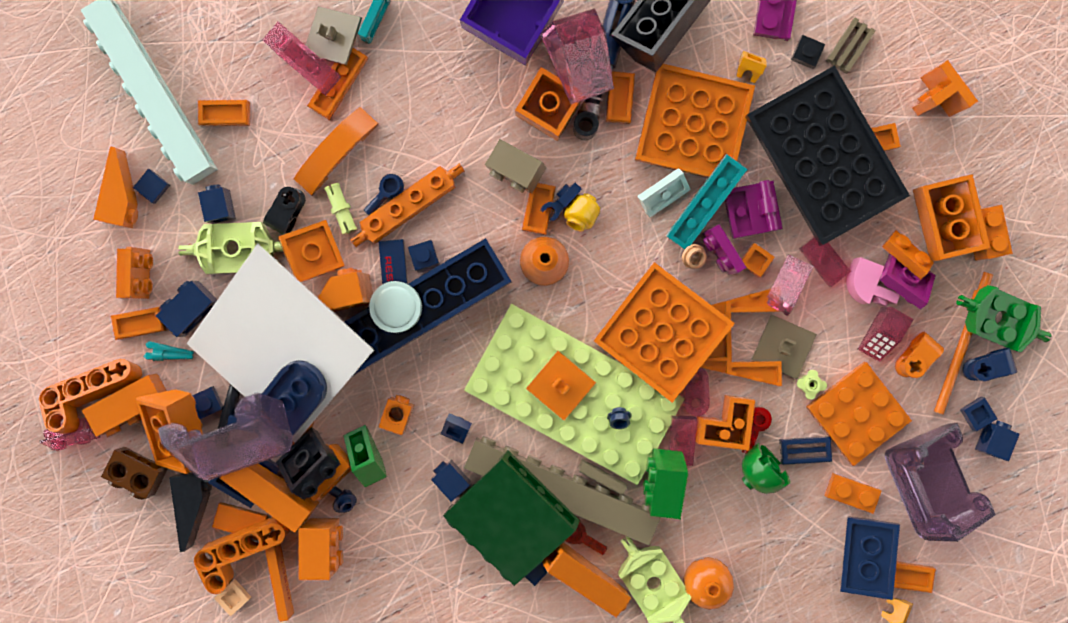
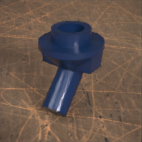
M335 486L328 492L336 498L333 502L335 512H349L357 502L356 496L350 490L344 489L342 491Z

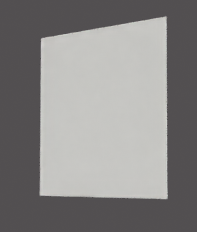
M259 244L255 246L187 342L198 355L252 404L256 402L278 372L288 363L301 360L317 367L326 381V397L299 431L291 438L294 443L303 435L374 351Z

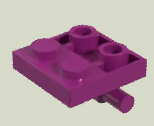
M764 180L756 184L733 188L725 199L732 239L783 229L774 180Z

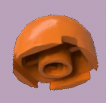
M705 557L699 561L692 562L685 571L683 583L686 593L690 594L691 601L700 608L708 610L718 609L727 604L732 597L734 591L733 576L728 567L720 560Z

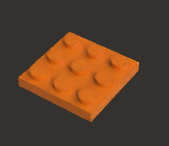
M867 362L861 363L806 406L852 466H855L912 421Z

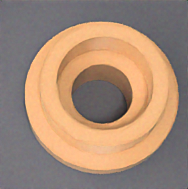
M698 244L688 246L682 254L683 264L691 269L702 267L707 258L704 248Z

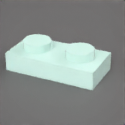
M678 168L637 197L645 213L652 217L691 189L684 173Z

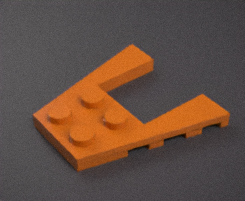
M780 287L712 304V306L730 320L731 312H781ZM731 329L701 366V368L782 386V361L732 362Z

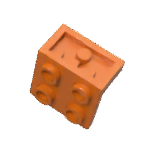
M137 247L117 248L116 298L149 299L153 289V283L150 279V269L153 267L151 250Z

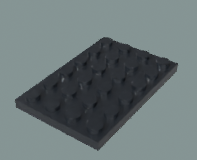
M835 65L745 116L819 246L828 243L910 196Z

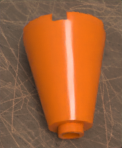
M546 236L537 237L528 242L523 248L520 256V266L523 274L529 281L537 285L548 286L557 283L564 277L569 267V256L564 245L558 240ZM542 254L550 256L548 263L541 262L540 257Z

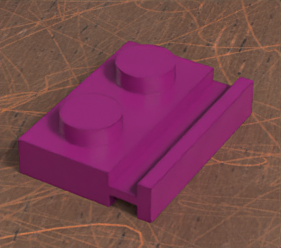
M759 0L753 35L789 41L797 0Z

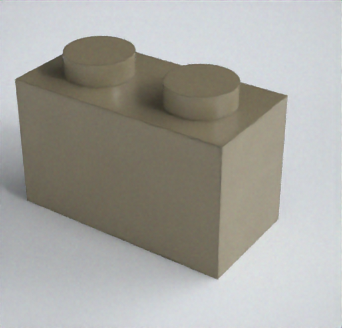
M499 139L485 163V166L491 171L489 173L490 176L501 182L503 179L510 181V186L520 193L526 190L532 194L547 169L542 161Z

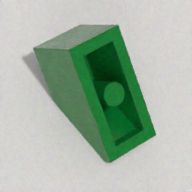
M366 425L343 435L352 473L364 487H368L387 477L383 459Z

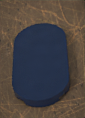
M297 360L288 363L278 372L251 409V416L253 415L254 419L252 423L260 436L271 442H286L299 431L326 397L327 385L320 370L309 362Z

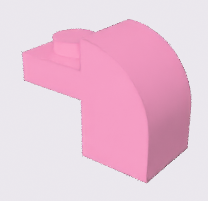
M861 257L853 259L847 274L846 285L849 294L855 301L860 304H870L872 300L873 303L886 307L887 304H897L900 295L877 285L884 266Z

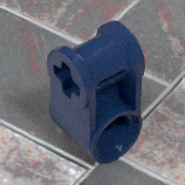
M1010 348L994 350L986 355L969 359L962 368L964 376L971 381H989L1018 372Z

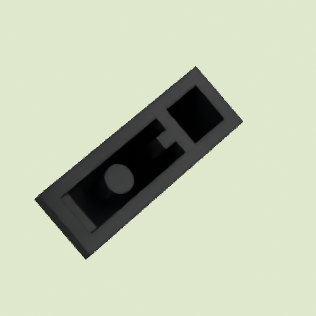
M207 470L193 471L188 474L179 473L169 478L180 552H185L194 545L211 494L212 485L208 483L209 476Z

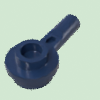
M396 174L385 175L380 181V192L364 208V212L370 215L387 198L393 199L404 191V181Z

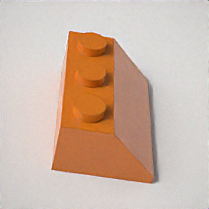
M973 174L913 189L928 255L932 261L991 248Z
M353 268L338 270V275L330 277L317 297L332 312L368 305L373 295L370 275L362 273V270Z
M175 389L140 396L135 399L156 465L188 474L211 460L208 452L209 445L202 431V422L198 418L195 408L196 401L191 393Z

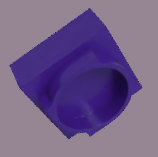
M471 0L460 18V24L462 29L526 66L564 0Z

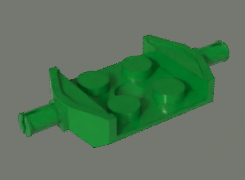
M987 285L978 291L974 299L967 298L964 295H960L957 298L962 301L957 300L956 304L967 308L968 311L965 321L968 332L1010 348L1013 351L1021 353L1035 338L1043 342H1049L1050 339L1045 336L1052 337L1050 332L1040 329L1041 306L999 290L998 287ZM1001 311L1002 318L1000 322L996 323V315Z

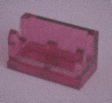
M788 254L767 296L769 298L767 304L788 316L795 307L813 266Z

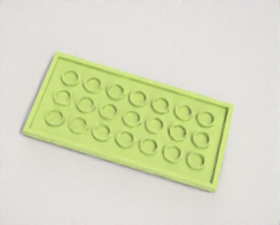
M513 304L508 308L464 389L469 394L638 485L646 471L647 458L652 457L653 448L658 449L685 399L678 395L673 403L623 364ZM557 351L561 352L596 382L565 420L561 419L526 389ZM622 407L626 411L631 412L632 418H630L629 427L614 429L610 426L607 415L614 408Z

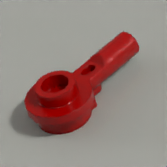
M763 407L754 408L749 450L754 447L759 432L768 429L772 422L770 412ZM742 450L741 452L746 454L748 450Z

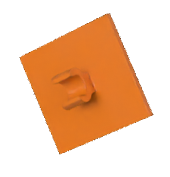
M557 351L526 389L561 419L565 420L596 382L561 352Z

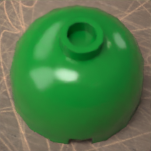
M757 443L744 455L742 460L744 477H742V480L750 490L754 488L760 493L771 494L784 489L790 484L788 473L786 470L781 473L778 466L781 464L780 461L766 446H760V443Z

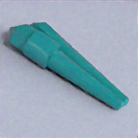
M151 341L145 344L147 348L153 349L152 353H145L144 358L147 360L193 359L194 351Z

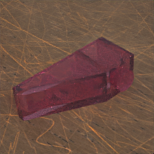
M279 21L262 39L277 55L325 96L340 80L341 76Z

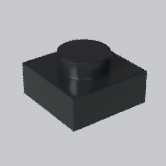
M802 35L791 60L814 69L825 44Z

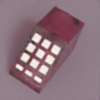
M881 307L857 350L880 362L902 341L914 319L893 307Z

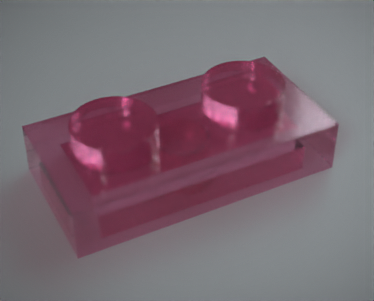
M813 237L799 248L829 287L835 285L851 272L829 243L819 246L815 237Z

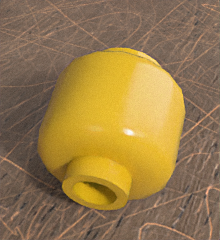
M588 193L576 195L564 211V217L567 220L566 224L579 232L591 229L600 214V206L596 203V198Z

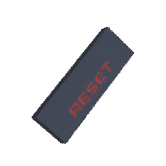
M404 239L378 241L382 285L393 281L408 284Z

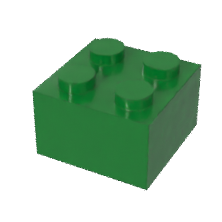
M653 448L652 457L647 458L646 472H649L648 480H644L643 483L645 506L649 507L650 516L681 520L688 478V469L683 452Z

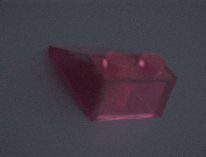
M595 8L552 21L540 34L570 104L614 89L606 33Z

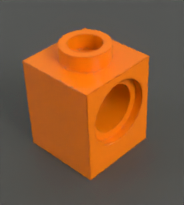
M396 395L395 398L390 397L387 400L378 427L403 435L408 426L414 404L409 403V398L401 395ZM394 407L402 409L404 413L403 419L396 420L393 418L391 412Z

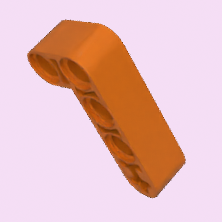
M120 358L46 387L39 395V404L46 429L67 436L72 435L79 427L77 407L117 392L138 381L142 377V369L137 364ZM105 377V380L101 385V380Z
M272 517L205 544L194 556V565L205 589L211 594L222 593L234 578V571L230 563L280 544L291 530ZM250 535L257 537L259 542L252 541ZM228 544L233 545L236 551L230 550ZM205 553L210 554L213 560L208 559ZM215 575L221 577L223 582L218 581Z

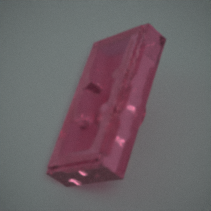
M671 415L669 450L683 452L686 465L693 466L697 418L696 416Z

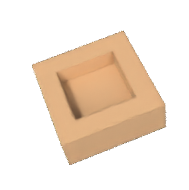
M234 579L214 599L231 617L251 596Z

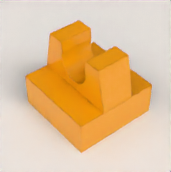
M743 50L739 59L736 77L742 78L745 71H751L750 82L756 83L760 75H763L767 66L766 59Z
M887 599L886 602L893 605L894 612L889 613L884 610L881 616L890 623H906L913 603L904 599Z

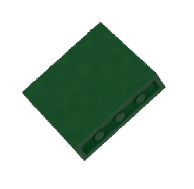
M509 450L458 501L451 504L443 515L447 523L456 529L469 545L474 546L482 554L486 562L491 563L500 572L501 576L514 586L576 531L580 521Z

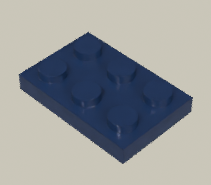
M847 516L840 592L893 600L900 531L899 523Z

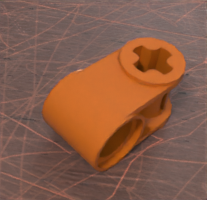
M923 331L911 341L908 348L895 362L896 372L902 377H922L929 367L943 354L944 348Z

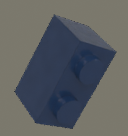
M199 281L184 282L177 289L178 294L173 299L166 300L159 308L161 311L156 315L176 337H185L207 316L217 301Z

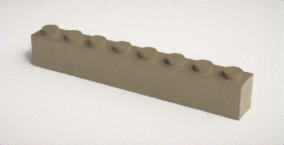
M488 437L476 438L464 469L483 476L509 450L574 515L650 545L660 517L650 516L649 507L645 506V503L642 506L633 503V498L625 494H619L618 497L610 493L611 489L600 484L594 487L587 484L588 480L574 474L573 477L564 474L565 470L558 466L551 465L550 468L541 464L542 460L530 455L527 458L518 455L519 451L512 447L505 446L503 449L496 446V441Z

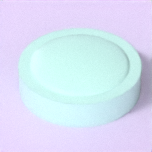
M393 281L385 283L375 290L370 299L369 310L373 321L378 327L387 332L398 333L409 330L418 322L422 312V302L419 294L413 287L403 282Z

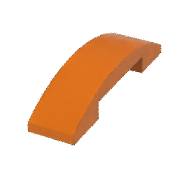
M361 107L357 108L321 142L293 179L313 196L329 179L327 176L360 141L363 142L379 124Z

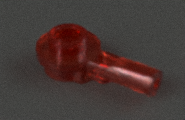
M580 521L576 531L565 540L572 545L583 543L601 555H604L607 550V546L587 535L585 526Z

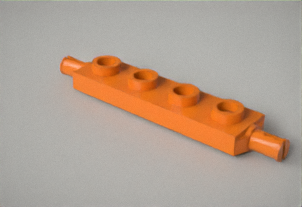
M458 163L449 171L439 166L360 221L362 232L350 239L353 245L357 248L366 240L376 244L455 189L453 179L465 172L461 164Z

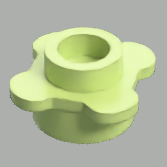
M809 370L807 375L797 380V387L806 393V398L814 399L818 392L824 391L827 388V383L818 377L816 370ZM811 382L814 383L813 387H810Z

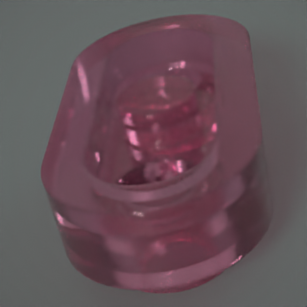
M700 367L696 372L699 380L696 383H692L690 380L683 389L684 408L693 416L704 415L710 406L709 377L707 372ZM696 398L699 399V406L693 407L692 401Z

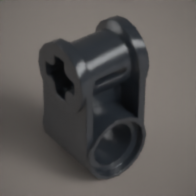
M292 187L282 188L267 211L263 224L282 235L290 233L305 205L304 193ZM289 195H292V197L295 198L294 203H292L288 199Z

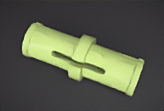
M334 183L331 184V187H325L324 189L332 205L331 212L337 218L342 235L351 233V230L352 232L357 230L349 211L351 208L350 204L346 203L340 184Z

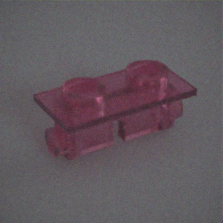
M81 418L79 419V427L76 432L63 435L46 429L43 432L45 439L40 440V443L51 450L58 451L64 450L67 446L73 444H88L91 440L101 438V436L96 437L87 419Z

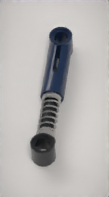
M609 0L592 58L594 70L591 72L593 76L589 78L591 83L587 85L589 90L586 91L587 96L583 98L585 103L582 104L581 110L578 111L573 124L574 135L580 140L592 139L598 130L600 102L603 101L601 98L605 94L603 92L604 88H607L605 84L609 81L607 78L608 75H611L612 69L616 68L621 51V46L611 36L614 32V29L611 28L616 11H622L618 22L619 25L634 6L635 0ZM588 121L592 124V129L584 132L579 128V123Z

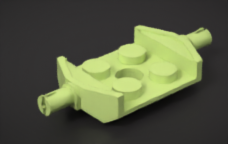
M262 222L204 224L199 230L196 243H193V245H179V250L186 251L178 252L180 256H197L200 267L205 274L237 273L257 244L272 257L275 252L283 251L280 242H275ZM231 241L237 242L239 247L237 253L233 255L227 252V244Z
M627 536L625 537L626 540L623 538L621 543L626 548L629 556L621 565L618 575L627 586L648 622L685 623L681 618V614L691 600V596L686 593L685 585L660 546H649L639 549L631 538ZM651 577H658L660 579V585L655 589L647 586V581Z

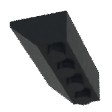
M637 0L611 36L635 62L657 72L711 0Z

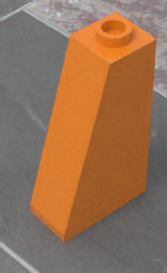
M243 454L235 458L230 457L222 467V470L225 472L220 477L221 480L294 533L307 521L320 503L319 501H313L310 497L303 500L290 492L284 479Z
M565 542L542 561L548 573L617 618L627 608L631 597L625 588Z

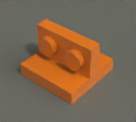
M949 60L920 77L929 90L917 98L919 103L912 109L918 116L940 104L946 114L951 117L970 108L978 100Z

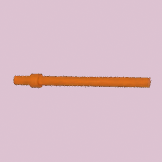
M983 272L978 289L974 290L971 299L975 298L980 289L991 284L993 274ZM964 325L934 409V412L944 415L973 334L967 331L966 325Z

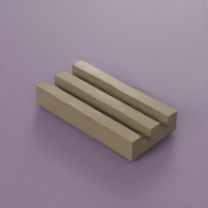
M856 17L851 21L826 59L827 62L833 66L835 65L836 68L846 74L851 70L876 31L873 28L869 29L864 22L862 24L858 22L859 19ZM855 27L858 31L837 61L834 59ZM862 33L866 34L846 66L843 65V62Z
M583 459L578 466L580 473L620 495L624 494L627 489L625 482Z

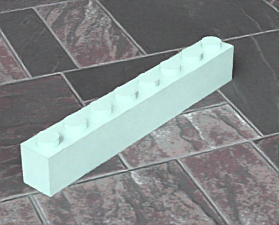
M96 0L81 9L86 18L83 20L85 26L91 33H95L97 36V46L105 55L109 56L111 69L123 79V89L130 97L133 96L135 99L137 112L141 117H146L150 124L148 126L149 132L155 139H159L163 147L160 149L169 161L172 160L176 167L173 170L181 182L184 181L194 185L217 171V167L115 0Z

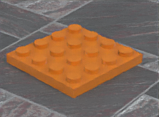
M663 63L655 73L634 161L672 170L679 168L684 173L709 178L726 154L737 161L747 123L745 116L749 114L755 85Z
M654 262L597 335L594 342L673 403L735 323Z

